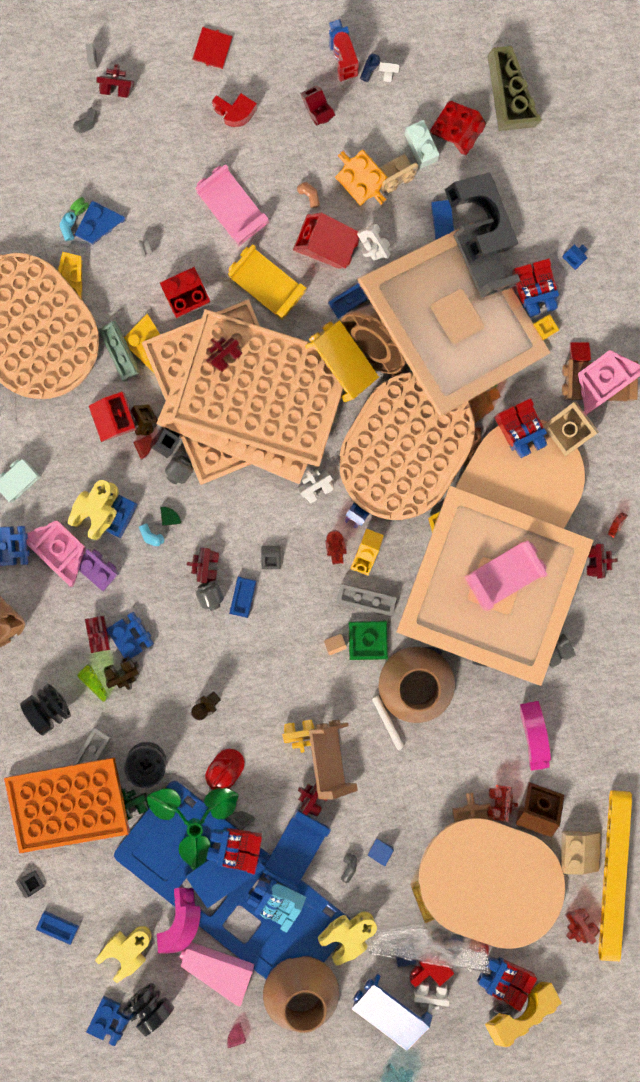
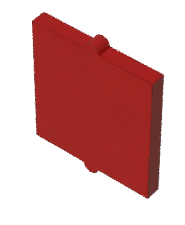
M202 27L192 59L206 64L207 67L210 65L223 69L233 36L221 33L219 30L214 31Z

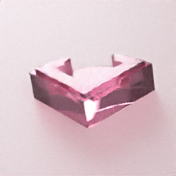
M241 1022L236 1024L229 1032L227 1038L228 1048L246 1043Z

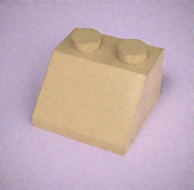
M577 402L572 403L543 425L565 456L599 433Z
M562 831L561 868L564 874L585 875L599 871L600 832Z

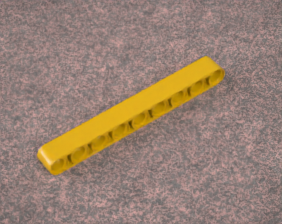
M611 790L609 794L598 950L599 960L620 962L632 807V794L630 791Z

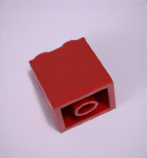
M324 213L307 214L293 250L338 269L347 268L352 261L351 255L353 250L359 243L358 231Z

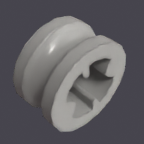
M148 238L144 242L140 240L139 245L143 256L146 257L147 254L153 255Z

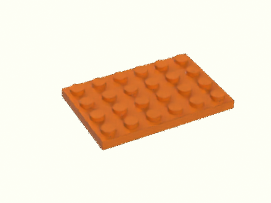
M115 757L4 778L19 854L130 834Z

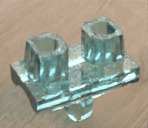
M391 1063L386 1066L387 1071L380 1077L381 1082H414L411 1079L414 1075L411 1069L405 1071L401 1067L398 1070L399 1074Z

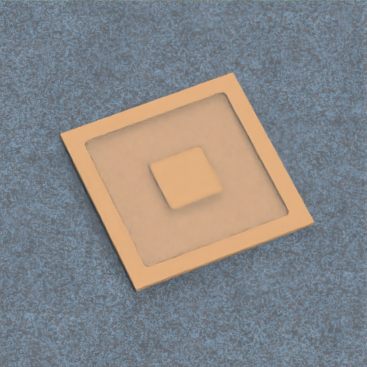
M459 229L358 279L440 417L550 354L549 349L512 288L481 298L453 236Z
M449 486L396 632L541 686L594 540ZM523 541L533 543L537 550L536 555L538 559L542 560L547 567L545 571L548 575L536 579L494 604L492 609L488 611L483 610L464 576Z

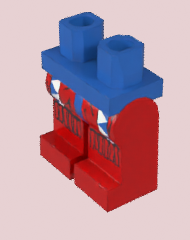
M340 19L329 23V48L331 51L333 50L334 58L338 61L337 75L341 82L358 76L359 62L349 37L348 26L343 28Z
M550 258L534 262L532 265L528 264L514 268L512 271V275L518 274L520 278L516 288L524 309H527L530 317L541 313L538 304L545 303L547 312L558 308L557 298L559 293L553 278Z
M531 398L498 413L494 417L511 450H516L520 458L531 454L527 445L533 442L537 451L547 446L544 437L547 432L536 414Z
M224 827L223 830L212 829L210 841L220 843V849L209 847L207 859L217 862L216 866L239 869L255 874L262 833L229 829L227 827Z
M489 956L485 967L492 970L490 976L481 972L477 983L485 989L487 994L506 1002L521 1012L528 998L527 993L530 994L537 981V977L533 972L501 957L496 959Z

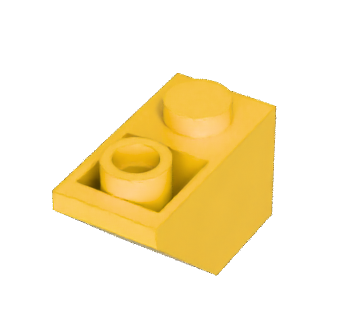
M369 529L365 530L351 566L352 570L369 575L384 535Z

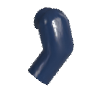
M375 53L369 55L360 76L362 81L369 82L372 72L380 65L379 55Z

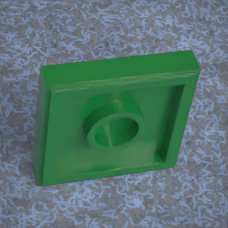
M387 621L349 622V660L388 659Z

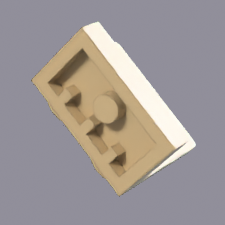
M405 153L380 167L389 177L382 182V194L385 192L391 193L398 188L399 184L403 182L407 184L415 179L414 176L416 175L418 164L414 163L411 165Z

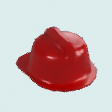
M235 749L222 750L209 765L205 773L207 785L211 789H230L244 769L245 761L243 755Z

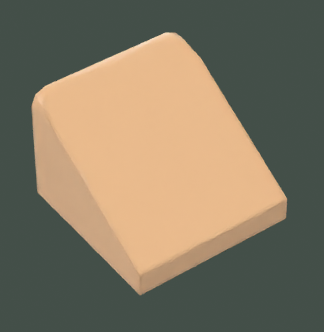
M341 634L324 641L329 655L347 648Z

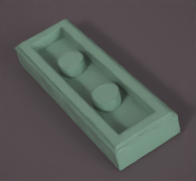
M112 321L100 328L99 333L122 381H127L141 373L117 322Z

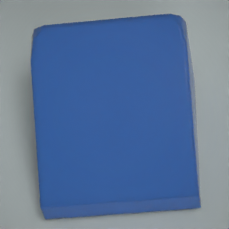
M376 838L368 856L381 865L386 866L394 848Z

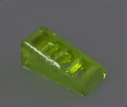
M90 663L87 664L77 674V677L102 702H105L109 696Z

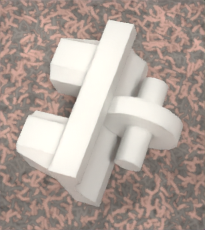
M378 224L369 225L367 229L359 230L357 233L364 245L362 254L365 257L371 256L373 260L379 258L386 259L391 255L388 251L390 243L387 239L380 238L379 233L381 229Z
M307 469L305 470L307 476L301 479L303 485L297 488L303 498L305 497L310 503H313L319 498L315 490L321 487L325 494L334 490L331 482L333 479L327 470L320 474L318 470L310 473Z
M422 981L413 990L414 1002H420V1007L426 1008V1011L430 1014L432 1009L439 1010V1005L449 1006L446 984L441 986L436 984V990L431 991L429 990V982Z

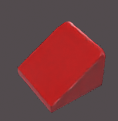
M570 342V360H573V362L591 361L589 342Z

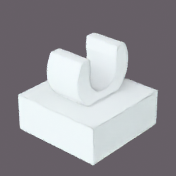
M380 62L379 71H385L384 81L391 82L392 72L398 73L399 64Z

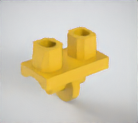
M312 720L302 721L303 731L297 732L294 723L284 724V734H282L284 744L295 742L292 743V748H300L301 753L305 752L304 747L311 746L309 730L315 728Z

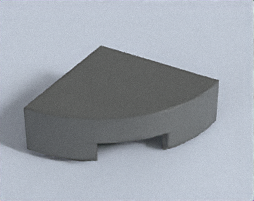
M242 811L234 812L228 817L238 830H243L255 820L251 814Z

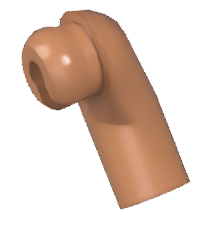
M308 182L299 184L297 191L299 194H305L309 197L310 207H320L317 190Z

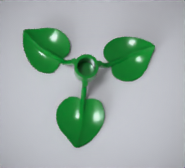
M163 788L148 794L147 802L151 811L158 818L170 820L174 817L175 812H177L184 821V824L187 825L189 836L183 838L179 843L178 851L180 857L195 870L206 861L209 847L211 848L209 839L201 835L203 832L202 824L205 822L208 813L211 811L212 816L216 819L223 820L228 818L236 808L239 795L228 788L211 790L204 798V804L208 809L205 811L202 819L192 818L189 821L177 809L181 804V798L171 788Z

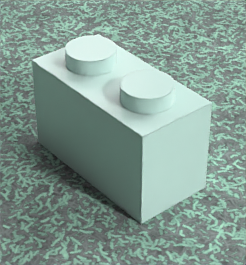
M424 120L406 127L405 137L419 168L421 169L437 162L439 153Z
M24 459L16 460L10 465L11 469L7 473L3 472L0 474V493L8 502L13 503L41 478Z

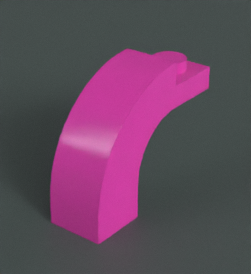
M539 701L520 704V716L527 739L530 770L550 768L549 740Z
M193 888L174 889L175 919L167 931L157 933L158 953L180 952L188 947L194 939L200 922V906H195Z

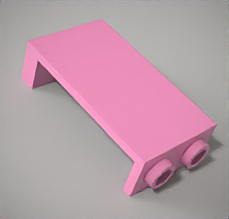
M226 164L223 167L218 166L212 171V175L209 178H203L197 183L195 188L197 194L238 246H241L269 224L267 216L260 212L229 172Z
M523 541L464 576L483 610L488 611L492 609L494 604L536 579L548 575L545 571L547 567L542 560L538 559L536 555L537 550L533 543Z

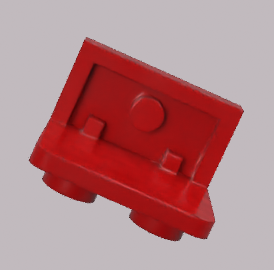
M449 101L433 124L430 132L436 137L453 143L458 151L466 156L470 149L473 148L480 133L484 131L487 123L479 111Z

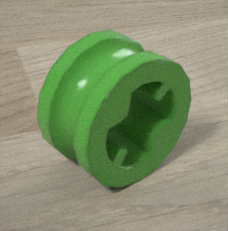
M83 197L77 199L70 207L72 211H75L76 216L83 214L89 207V203H85Z

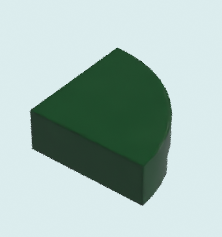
M160 507L162 526L182 524L180 516L173 509Z

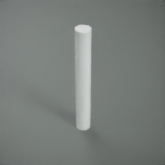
M379 695L373 697L372 700L397 750L402 749L404 745Z

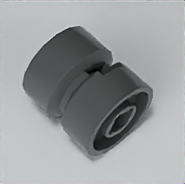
M565 634L560 635L549 663L551 668L559 665L562 658L568 660L576 656Z

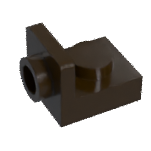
M150 405L133 406L130 411L139 425L135 430L136 436L152 434L157 426L158 419Z

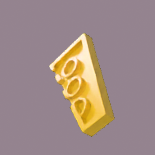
M62 252L58 272L82 299V257Z
M146 314L124 339L129 349L154 373L142 342L161 334L149 315Z

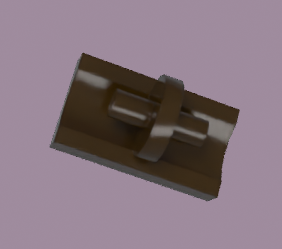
M128 656L120 661L122 669L117 671L114 665L104 668L108 689L117 685L119 689L125 686L127 690H131V683L137 681L135 676L139 674L138 668L140 666L138 662L134 663Z
M214 691L207 697L203 695L195 702L196 705L192 707V717L200 721L210 716L217 710L215 705L221 701V698Z

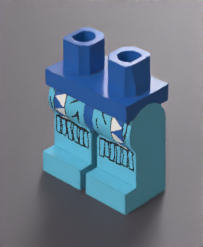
M273 879L269 884L259 880L254 891L250 894L247 903L256 907L254 914L258 916L260 914L263 918L279 923L281 925L280 929L287 933L300 914L306 897L283 885L276 884L277 881Z

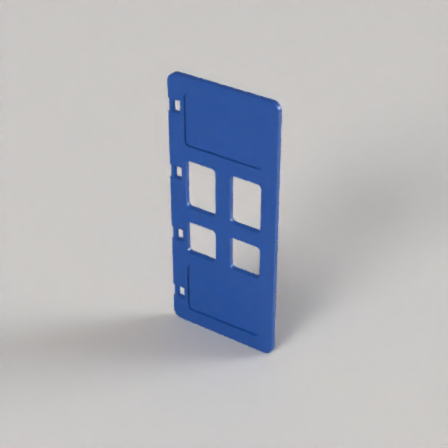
M171 781L166 788H171L179 794L181 804L177 809L182 812L188 821L192 818L201 820L208 809L204 801L195 796L180 782ZM187 795L196 802L193 807L184 801ZM149 808L114 853L115 859L174 907V889L181 886L186 879L187 872L192 869L180 857L178 851L179 843L183 838L189 836L187 825L184 824V821L177 812H175L172 819L162 820L155 816ZM210 811L205 822L202 824L203 832L201 835L206 836L210 841L212 829L223 830L224 827L229 829L237 828L226 819L214 818ZM260 847V852L266 859L264 862L266 864L270 854ZM263 870L227 894L226 899L213 915H208L200 909L199 926L237 957L253 963V969L265 979H267L275 966L288 958L309 956L325 962L340 942H332L327 946H321L318 936L332 921L342 915H346L301 879L298 884L297 893L305 896L306 899L300 914L286 933L280 929L281 925L279 923L263 918L260 914L259 916L254 914L256 907L247 903L250 896L249 891L264 874ZM237 906H242L261 921L259 928L246 943L239 940L223 927L224 922ZM326 906L335 912L332 917L323 911Z

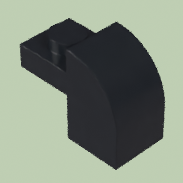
M161 426L158 434L153 438L150 448L168 458L180 441V434Z

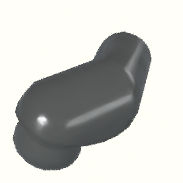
M88 108L86 118L74 122V130L79 133L91 130L95 124L97 110Z
M346 853L343 861L348 866L341 880L349 883L356 872L357 858L354 854Z

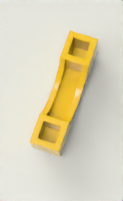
M541 981L528 994L527 1008L520 1017L513 1019L510 1015L499 1013L485 1023V1026L495 1045L509 1047L514 1044L516 1038L527 1034L529 1028L541 1023L546 1015L554 1013L562 1002L552 983Z

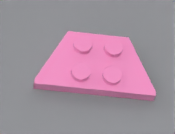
M609 350L579 372L584 413L586 415L640 377V365Z
M54 521L47 526H41L29 532L28 539H26L27 545L70 587H73L86 547L59 521Z

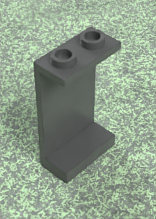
M482 218L473 224L469 222L462 224L453 235L481 298L511 289L520 282L518 274L507 276L498 254L475 261L472 260L466 243L476 236L488 233L486 228L494 222L493 218L488 220Z

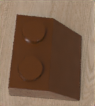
M528 782L518 809L516 825L552 837L561 823L564 794Z

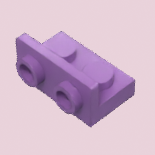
M87 549L83 555L79 571L99 589L105 591L119 575L116 572L117 567L109 561L108 563L101 559L103 555L96 549H93V551Z

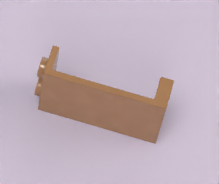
M568 360L566 365H563L562 374L565 376V384L562 385V395H565V400H583L578 373L593 362H573V360ZM638 378L607 401L638 400Z
M339 719L331 720L329 724H317L316 728L309 730L318 799L333 800L358 791L357 783H345L338 729L348 727L349 724L348 722L340 723Z

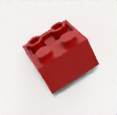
M195 267L160 282L176 318L211 302Z
M123 391L104 397L89 405L101 442L137 429L126 394Z

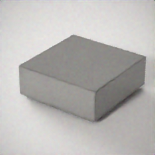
M86 44L88 65L90 69H97V54L94 44Z

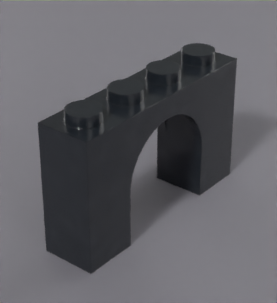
M490 172L456 181L444 189L451 207L465 203H475L484 209L489 219L493 218L494 220L489 227L488 233L476 236L466 243L473 261L508 251L519 244Z

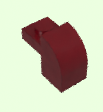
M318 85L300 93L305 107L316 126L327 123L336 116L333 108L327 103L323 90Z

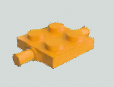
M344 150L340 152L341 154L338 157L345 165L335 178L360 206L372 197H375L382 205L387 199L381 194L380 190L382 182L389 177L365 150H361L351 159Z

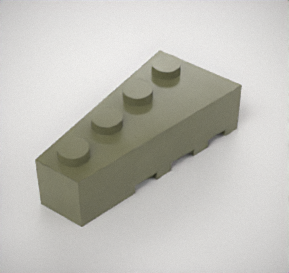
M513 47L493 48L487 57L498 130L507 131L536 127L542 119L540 114L537 113L534 99L531 98L527 89L528 85L526 79L524 80L521 74V67Z

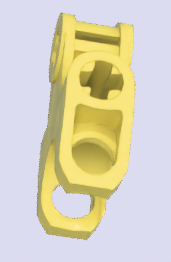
M99 480L95 483L90 493L87 491L81 492L73 504L68 524L78 527L89 516L91 518V527L88 531V537L94 540L99 539L115 519L117 511L111 506L118 497V487L111 482Z
M366 911L359 913L351 920L346 915H342L332 921L318 936V941L321 946H327L332 942L342 943L341 948L332 956L336 966L342 965L365 952L368 947L365 940L376 933L377 926L372 914Z
M139 926L127 937L121 931L117 932L96 957L95 961L98 964L110 957L119 960L121 969L117 971L113 978L116 983L133 974L146 961L141 952L147 948L151 940L152 934L150 929L146 926Z

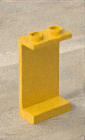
M252 244L250 248L246 247L240 254L242 258L229 267V278L283 321L305 294L306 287L301 283H296L258 252Z
M339 320L335 323L330 321L322 327L323 331L321 333L316 332L309 337L310 342L305 347L306 349L313 346L316 348L344 388L345 392L341 395V398L344 402L355 399L377 380L379 376Z

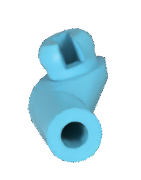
M74 212L65 213L59 224L66 242L74 239L71 231L76 220Z
M147 523L139 526L145 543L155 547L164 543V536L151 533Z

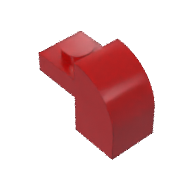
M240 93L233 105L217 95L212 100L214 111L221 116L226 115L224 123L230 127H240L247 124L257 111V103Z
M427 953L418 958L421 966L413 968L409 978L415 988L429 975L441 986L454 975V971L442 956L435 953Z

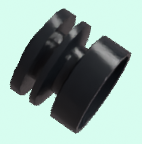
M46 684L43 690L39 689L37 691L38 699L30 695L20 703L21 710L26 719L42 736L54 729L53 720L61 724L63 719L67 720L71 716L66 701L50 684Z
M141 742L134 745L129 751L125 762L127 779L134 786L140 788H150L157 785L163 779L166 770V755L159 745L152 742ZM145 759H148V766H144Z
M149 983L144 988L138 990L130 998L122 1011L125 1016L131 1014L129 1017L131 1022L140 1018L136 1028L145 1037L154 1032L174 1010V1006L166 997L157 1002L161 991H154L156 986L153 983Z

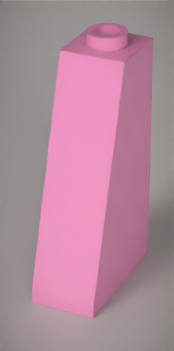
M193 942L182 950L180 958L183 959L182 968L235 1005L241 1006L254 968L253 963Z

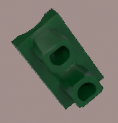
M126 788L122 789L123 799L126 801L124 804L128 820L133 818L129 809L133 806L136 807L139 815L149 810L146 792L131 799L132 796L136 795V791L133 789L128 792Z

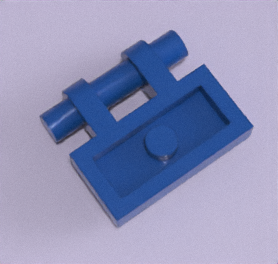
M14 526L0 527V566L17 565L16 558L19 557L21 565L28 564V557L30 555L29 550H27L26 539H28V533L25 532V526H17L18 534H14ZM15 540L19 542V551H16Z
M134 611L127 615L131 621L129 624H126L124 619H121L107 628V632L124 658L128 656L133 658L144 651L140 646V643L143 641L147 648L154 644L150 638L151 634L149 631L146 632L141 624L142 620L140 617L137 618ZM135 627L140 635L137 639L130 630Z
M103 996L86 1033L101 1040H104L106 1034L111 1036L109 1044L116 1046L118 1040H121L123 1036L122 1031L125 1025H128L131 1014L125 1016L122 1012L118 1011L120 1003ZM114 1018L119 1021L116 1028L110 1026Z

